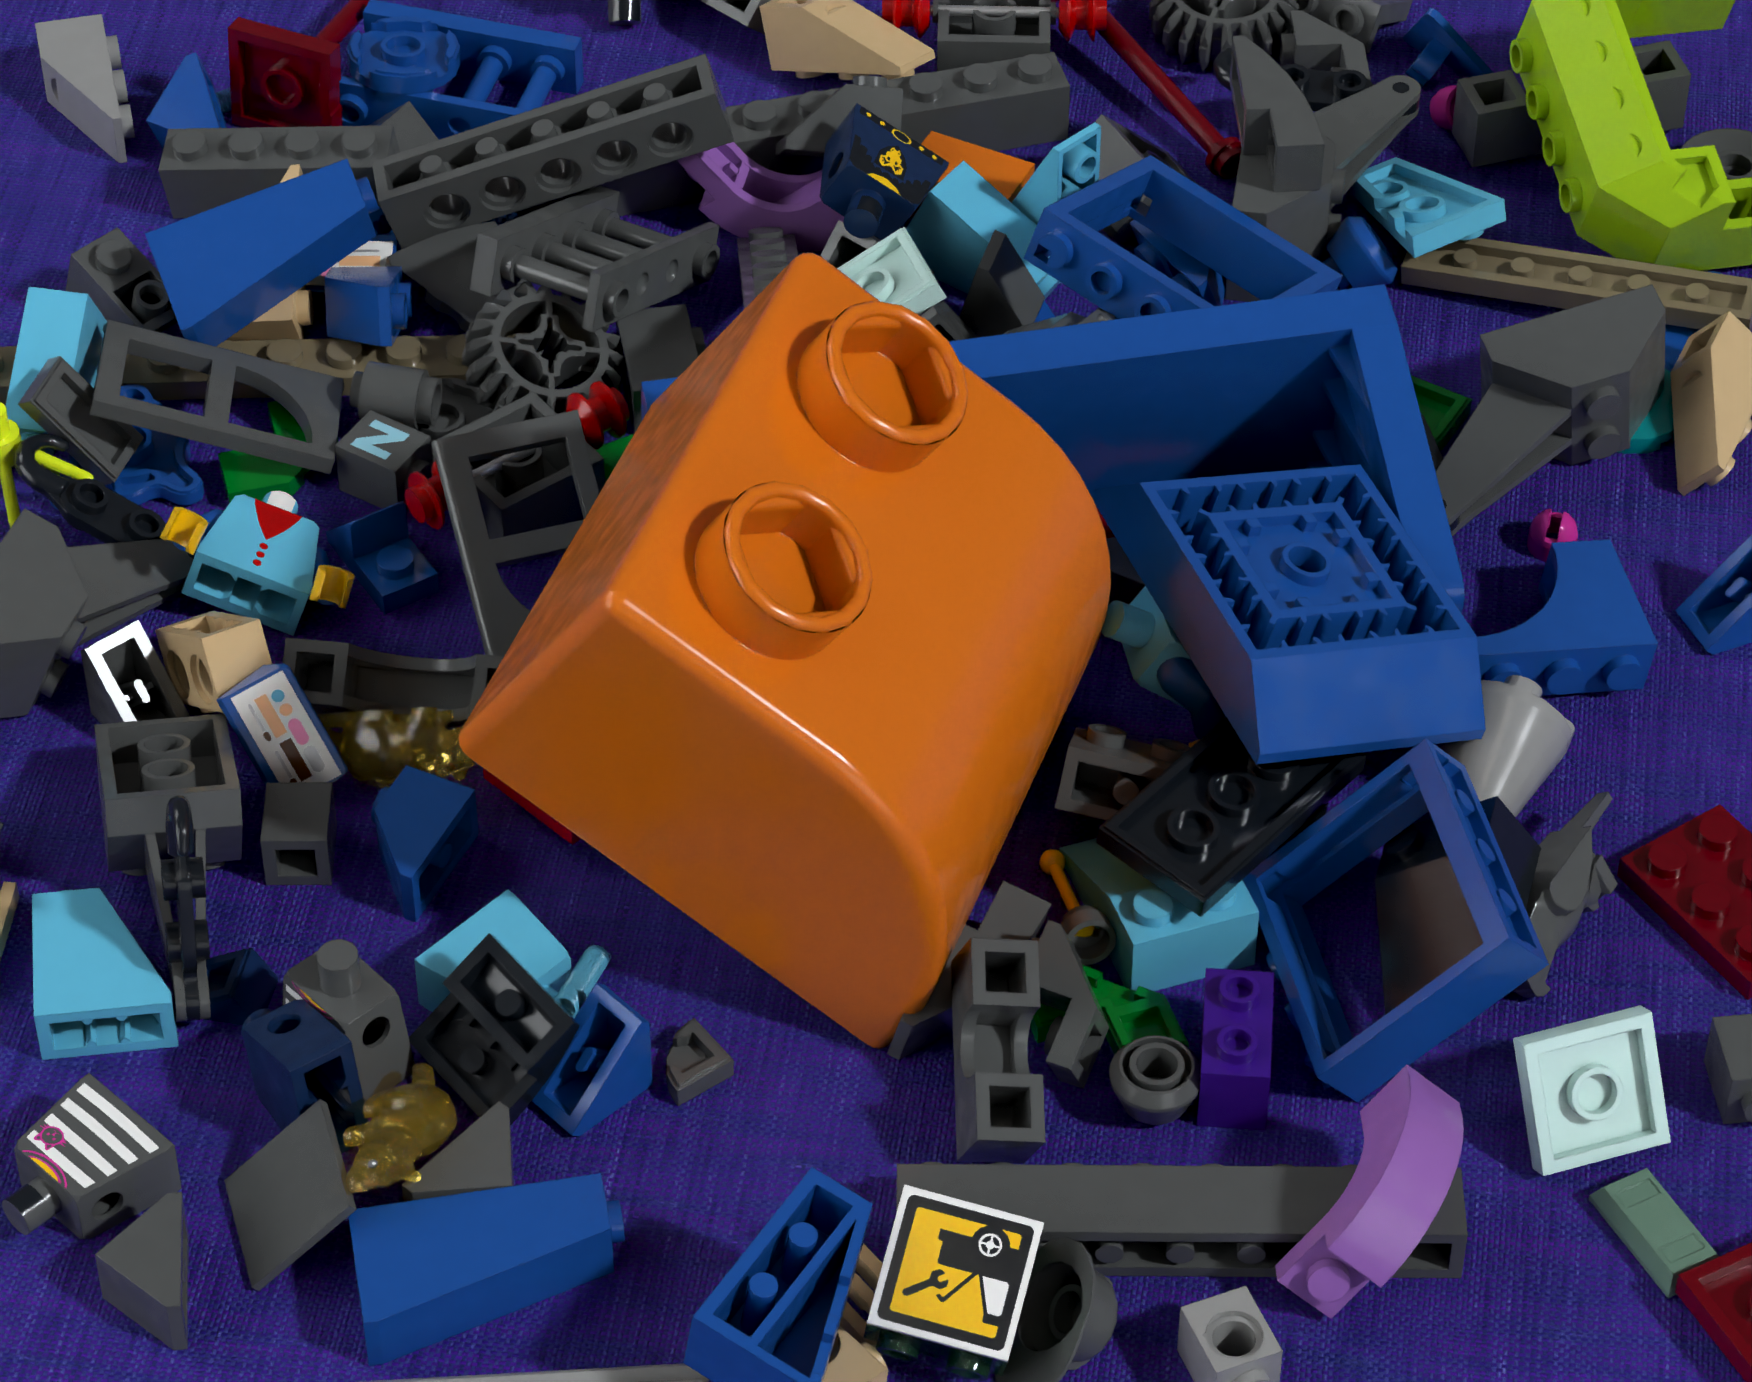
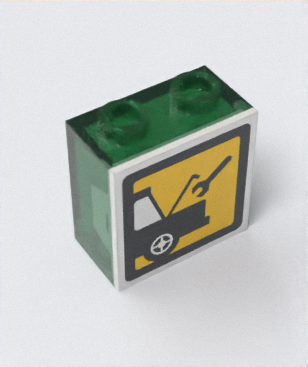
M904 1184L863 1338L876 1341L875 1349L879 1353L895 1359L914 1362L917 1361L920 1353L947 1361L945 1367L947 1371L964 1378L986 1381L989 1373L1003 1376L1009 1360L1044 1222Z

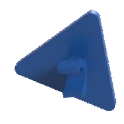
M1430 7L1403 36L1407 44L1421 51L1405 74L1418 81L1422 87L1431 79L1442 63L1467 77L1494 73L1440 12Z

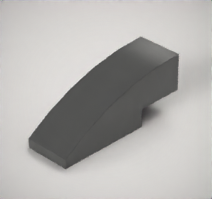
M1244 35L1233 36L1229 82L1243 155L1267 154L1274 192L1321 190L1325 143L1317 118L1306 97L1289 74L1267 52Z
M1003 880L978 930L965 924L941 978L926 1006L915 1014L902 1015L887 1054L900 1060L932 1045L953 1031L951 961L971 937L1016 940L1038 938L1052 904Z

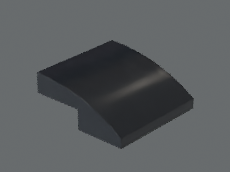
M489 933L444 980V986L451 993L411 1034L409 1041L479 1118L500 1101L509 1108L511 1126L549 1079L571 1044L580 1025L503 944Z

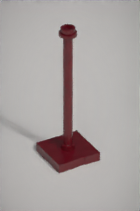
M349 0L315 37L238 17L228 27L232 124L246 128L343 126L339 81L341 80L340 43L363 19V11L370 0Z
M1107 10L1106 31H1096L1208 153L1205 165L1214 175H1220L1223 179L1235 177L1238 173L1242 148L1241 141L1237 137L1224 138Z

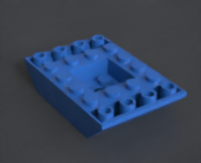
M1361 464L1141 482L1094 490L1092 498L1096 507L1256 765L1414 747L1424 739H1428L1433 744L1482 739L1486 727L1477 636Z

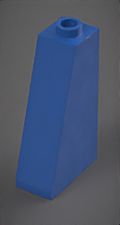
M344 159L147 232L145 236L183 337L188 340L218 346L374 238L376 233L369 213L379 210L367 176L356 180L348 159Z
M601 1173L357 1208L348 1218L368 1365L385 1364L614 1272L612 1243L625 1241L624 1224L619 1199L606 1201Z

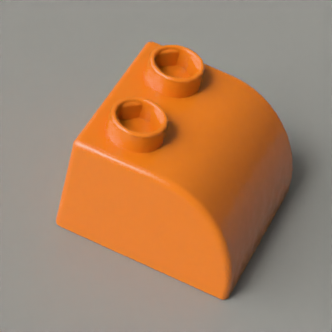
M802 253L796 256L650 406L461 729L459 745L463 753L865 1044L878 1049L887 1047L893 1040L902 1015L915 1014L921 1011L936 988L1098 644L1107 616L1111 589L1110 554L1102 521L1095 502L1081 475L1062 448L1020 407L959 361L950 342L927 319L902 305L880 302L823 257L814 253Z

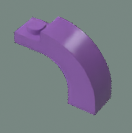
M734 142L677 160L689 177L705 189L699 210L720 227L740 238L749 237L748 231L754 228L781 227L783 228V235L795 234L797 251H823L838 220H844V216L825 205L819 197L822 170L807 175H787L774 172L754 162Z
M1407 1064L1360 1111L1364 1145L1356 1171L1345 1191L1330 1211L1275 1265L1277 1281L1330 1319L1370 1280L1382 1288L1407 1260L1437 1215L1451 1186L1459 1163L1464 1132L1460 1103Z

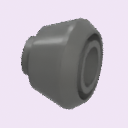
M1146 1036L1129 1042L1117 1051L1110 1063V1084L1124 1110L1133 1119L1149 1125H1163L1178 1119L1199 1094L1201 1062L1190 1048L1175 1039L1165 1036Z

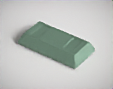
M1648 1168L1604 1186L1589 1195V1201L1667 1298L1677 1295L1675 1289L1679 1274L1719 1257Z

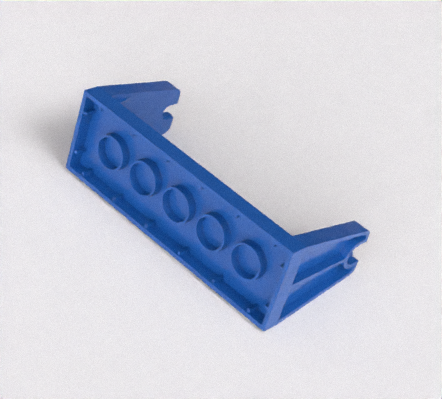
M1385 284L949 341L963 365L1014 402L1052 437L1081 475L1091 496L1097 488L1141 482L1361 464L1462 614L1465 599L1463 577L1398 323ZM678 377L641 382V422L654 401Z

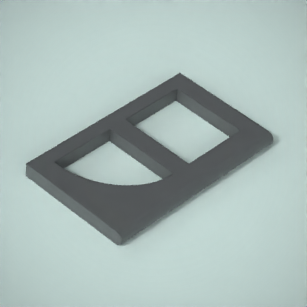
M109 319L103 325L104 337L89 415L327 474L331 473L336 454L335 445L337 444L342 391L345 387L343 378ZM127 354L208 374L202 416L120 396ZM234 381L256 388L280 403L295 418L304 433L306 442L228 423Z
M578 410L444 438L441 437L431 442L485 655L505 656L530 613V610L510 593L497 568L564 554L584 520L490 540L470 462L564 442L580 507L585 519L599 495V490Z

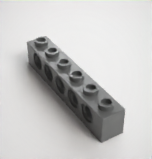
M706 54L372 161L378 202L402 249L440 233L486 222L734 142L725 101Z

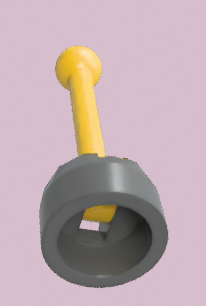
M1055 849L1046 850L1040 857L1039 865L1044 873L1052 876L1068 910L1062 918L1061 925L1074 945L1081 964L1091 965L1105 959L1114 949L1116 944L1115 931L1108 917L1097 907L1089 905L1080 906L1063 870L1065 867L1064 855Z

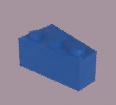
M811 1167L693 1315L683 1363L713 1382H823L862 1250L873 1204Z

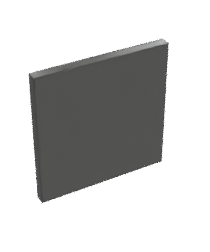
M321 1099L224 1180L251 1287L258 1291L357 1210L328 1104Z

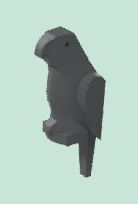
M1609 791L1597 793L1560 831L1550 832L1539 844L1541 851L1526 911L1549 965L1512 991L1521 997H1542L1550 991V987L1546 984V979L1557 948L1574 933L1582 913L1598 909V899L1605 894H1611L1618 885L1602 854L1595 855L1592 852V829L1613 799Z

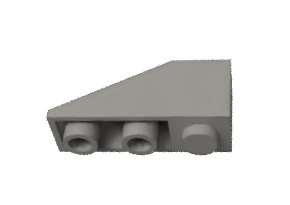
M102 14L35 23L47 101L118 163L127 162L124 139L135 138L130 104L119 105L128 103L124 71L120 69L122 64L117 35L106 36Z

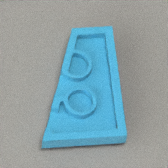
M1397 157L1367 168L1352 185L1353 197L1414 258L1458 240L1475 239L1484 233V229L1506 221L1504 198Z

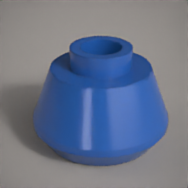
M1346 217L1327 243L1326 248L1331 256L1323 261V264L1343 275L1339 287L1343 290L1349 285H1352L1353 288L1381 284L1386 286L1393 283L1398 267L1379 236L1363 217Z

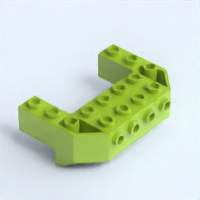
M1532 0L1517 38L1511 42L1509 51L1511 67L1516 74H1520L1526 90L1528 115L1532 120L1537 121L1543 138L1542 152L1544 160L1548 166H1553L1559 183L1561 208L1565 213L1570 214L1577 236L1615 258L1698 271L1752 265V177L1727 180L1715 145L1670 149L1630 38L1722 29L1735 0Z

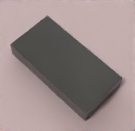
M61 356L48 359L18 405L48 434L67 440L69 442L67 452L83 468L90 472L97 481L104 485L115 483L144 437L132 425L89 415L94 388Z

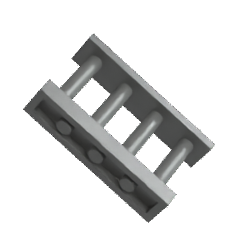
M597 186L478 233L470 290L491 297L500 293L502 289L508 290L529 281L586 301L582 329L593 332L711 280V276L714 274L720 258V249L716 245L719 225L707 222L672 237L621 220L617 212L620 192L607 187Z

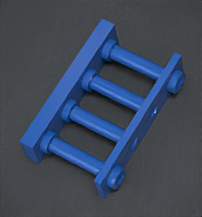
M370 0L363 11L365 33L371 31V23L383 18L407 16L431 20L438 24V31L447 34L448 30H450L457 37L460 45V66L457 73L474 77L463 97L460 98L433 93V90L404 95L384 93L363 86L355 78L341 75L339 87L340 104L342 105L343 126H367L410 101L440 140L542 107L550 90L577 95L584 82L582 37L385 1ZM497 80L527 86L516 108L486 102Z

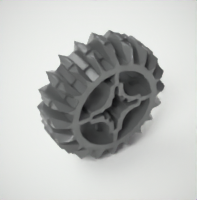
M1151 0L1149 2V19L1151 20V28L1155 35V42L1164 45L1166 55H1180L1182 65L1196 62L1201 65L1202 71H1205L1210 66L1213 67V63L1219 53L1232 47L1233 36L1244 35L1271 57H1278L1279 36L1281 33H1289L1290 12L1292 10H1299V4L1296 3L1297 0Z
M523 282L515 289L513 294L502 289L499 294L495 295L492 303L486 301L485 305L479 308L475 321L470 323L465 334L466 345L462 352L461 363L468 367L465 374V385L478 387L479 390L476 394L477 405L492 403L495 406L494 411L535 392L557 414L566 412L567 397L577 392L586 399H589L590 385L596 381L603 382L609 388L614 387L619 391L622 384L620 374L624 368L625 358L617 353L620 348V335L606 333L609 325L593 332L582 329L586 302L579 305L572 301V296L564 293L561 296L554 295L550 288L540 286L537 293H534ZM520 332H532L528 334H520ZM516 333L514 338L507 337ZM572 382H574V383H582V384L577 385V386L572 387V388H567V389H555V387H562V386L570 387L571 384H572Z

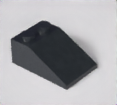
M1498 796L1480 801L1526 909L1541 847ZM1432 818L1412 823L1385 843L1375 877L1385 1015L1483 944Z

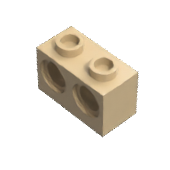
M210 611L155 630L167 674L183 704L198 707L200 713H223L216 700L261 666L272 664L261 621L257 618Z

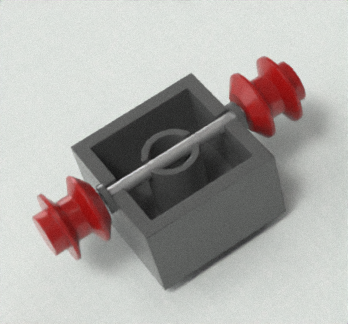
M882 0V18L899 29L901 27H913L917 37L922 38L930 27V16H933L932 23H938L937 71L966 67L975 63H989L1024 57L1029 54L1049 53L1050 25H1056V18H1058V30L1066 41H1070L1075 30H1087L1091 41L1095 42V30L1106 31L1107 0H1059V7H1056V1L933 0V5H930V0Z
M596 381L590 385L589 399H586L577 392L567 397L566 412L578 410L600 493L605 485L604 458L596 449L603 446L605 431L615 438H621L626 434V421L629 420L630 412L625 398L616 388H609L603 382ZM532 392L442 438L557 413L535 392ZM564 442L470 462L490 540L584 520ZM433 452L432 477L427 479L420 472H412L408 477L409 488L405 490L404 496L409 511L418 522H426L432 528L440 529L445 524L444 512L448 511Z

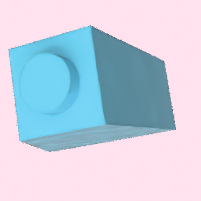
M964 160L930 190L906 228L927 265L934 271L933 275L936 280L966 294L969 292L976 270L995 230L1007 235L1045 299L1060 283L1024 259L1037 225Z
M28 287L6 400L8 419L17 423L22 441L31 435L48 434L18 405L48 359L61 356L93 388L95 386L104 337L103 325L107 323V320L88 294ZM41 449V451L50 455L55 453V449Z
M89 888L32 894L33 1010L42 1060L179 1047L171 991L101 889Z

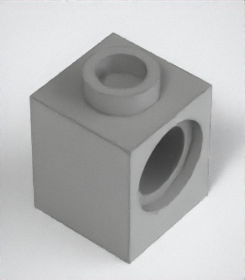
M1247 1286L1180 1307L1177 1351L1194 1382H1280L1283 1350Z

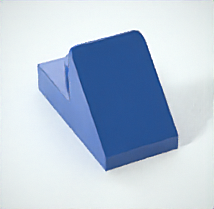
M403 501L326 531L329 544L384 614L439 592L438 573L409 538L406 505Z

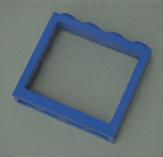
M1152 155L1045 207L1024 256L1025 260L1104 311L1111 313L1117 319L1214 307L1206 300L1098 232L1127 216L1260 300L1335 291L1343 275ZM1143 195L1153 200L1150 207L1141 202Z
M1424 739L1261 862L1243 879L1259 910L1258 929L1264 934L1270 953L1266 956L1268 966L1274 972L1275 977L1282 983L1289 1001L1285 1005L1286 1014L1292 1025L1301 1033L1308 1052L1304 1056L1305 1065L1315 1071L1317 1078L1321 1080L1323 1088L1329 1089L1333 1087L1356 1102H1359L1394 1077L1406 1064H1412L1549 965L1465 765L1428 739ZM1429 811L1483 944L1353 1038L1302 905Z

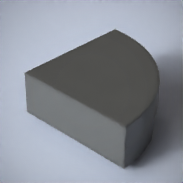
M695 1018L688 1021L675 1033L673 1044L666 1059L667 1088L673 1101L677 1106H680L734 1075V1060Z

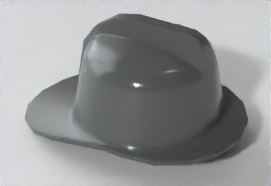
M1062 1237L1050 1240L1037 1250L1008 1363L1000 1360L995 1361L996 1382H1059L1067 1370H1076L1088 1363L1090 1359L1105 1348L1111 1339L1117 1322L1118 1302L1113 1283L1109 1278L1094 1270L1092 1257L1082 1243L1069 1237Z

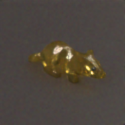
M437 707L412 708L410 714H393V710L387 709L317 714L346 764L348 771L354 778L369 786L379 788L390 787L406 765L430 774L434 773L441 778L448 777L452 773L456 780L461 781L467 777L468 769L476 764V762L463 753L459 745V734L463 726L451 730L446 728V725L454 720L453 710L437 711ZM342 727L343 731L340 733L331 728Z
M420 1062L413 1065L411 1084L383 1090L371 1096L363 1105L364 1118H372L371 1121L348 1127L344 1131L343 1141L345 1147L358 1146L359 1149L354 1158L353 1165L346 1175V1185L349 1192L355 1194L371 1189L386 1188L400 1179L411 1182L421 1181L422 1174L415 1170L413 1163L420 1157L437 1150L447 1141L456 1128L458 1120L454 1104L449 1094L435 1086L433 1067L429 1064Z

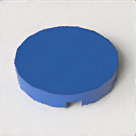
M401 16L377 20L370 24L371 31L360 34L359 29L355 32L347 45V65L351 76L363 86L384 93L404 95L433 90L444 86L454 78L460 66V45L456 35L448 30L447 34L438 31V24L425 18Z

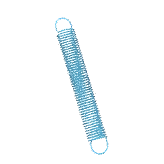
M592 945L584 951L554 998L573 1019L611 959L610 953L599 945Z

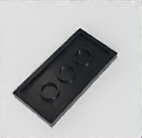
M1225 717L1102 824L1098 829L1096 843L1195 914L1202 917L1356 778L1364 769L1367 755L1364 753H1353L1256 765L1231 723Z

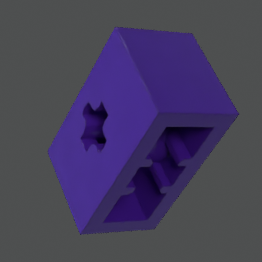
M1206 968L1201 1024V1071L1197 1126L1266 1130L1271 1079L1274 972Z

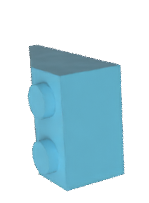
M1097 838L1059 848V851L1065 857V869L1083 905L1097 907L1108 917L1115 931L1116 944L1109 957L1124 987L1136 991L1138 986L1152 991H1158L1205 978L1206 968L1236 970L1255 965L1259 910L1243 880L1200 917L1096 843Z

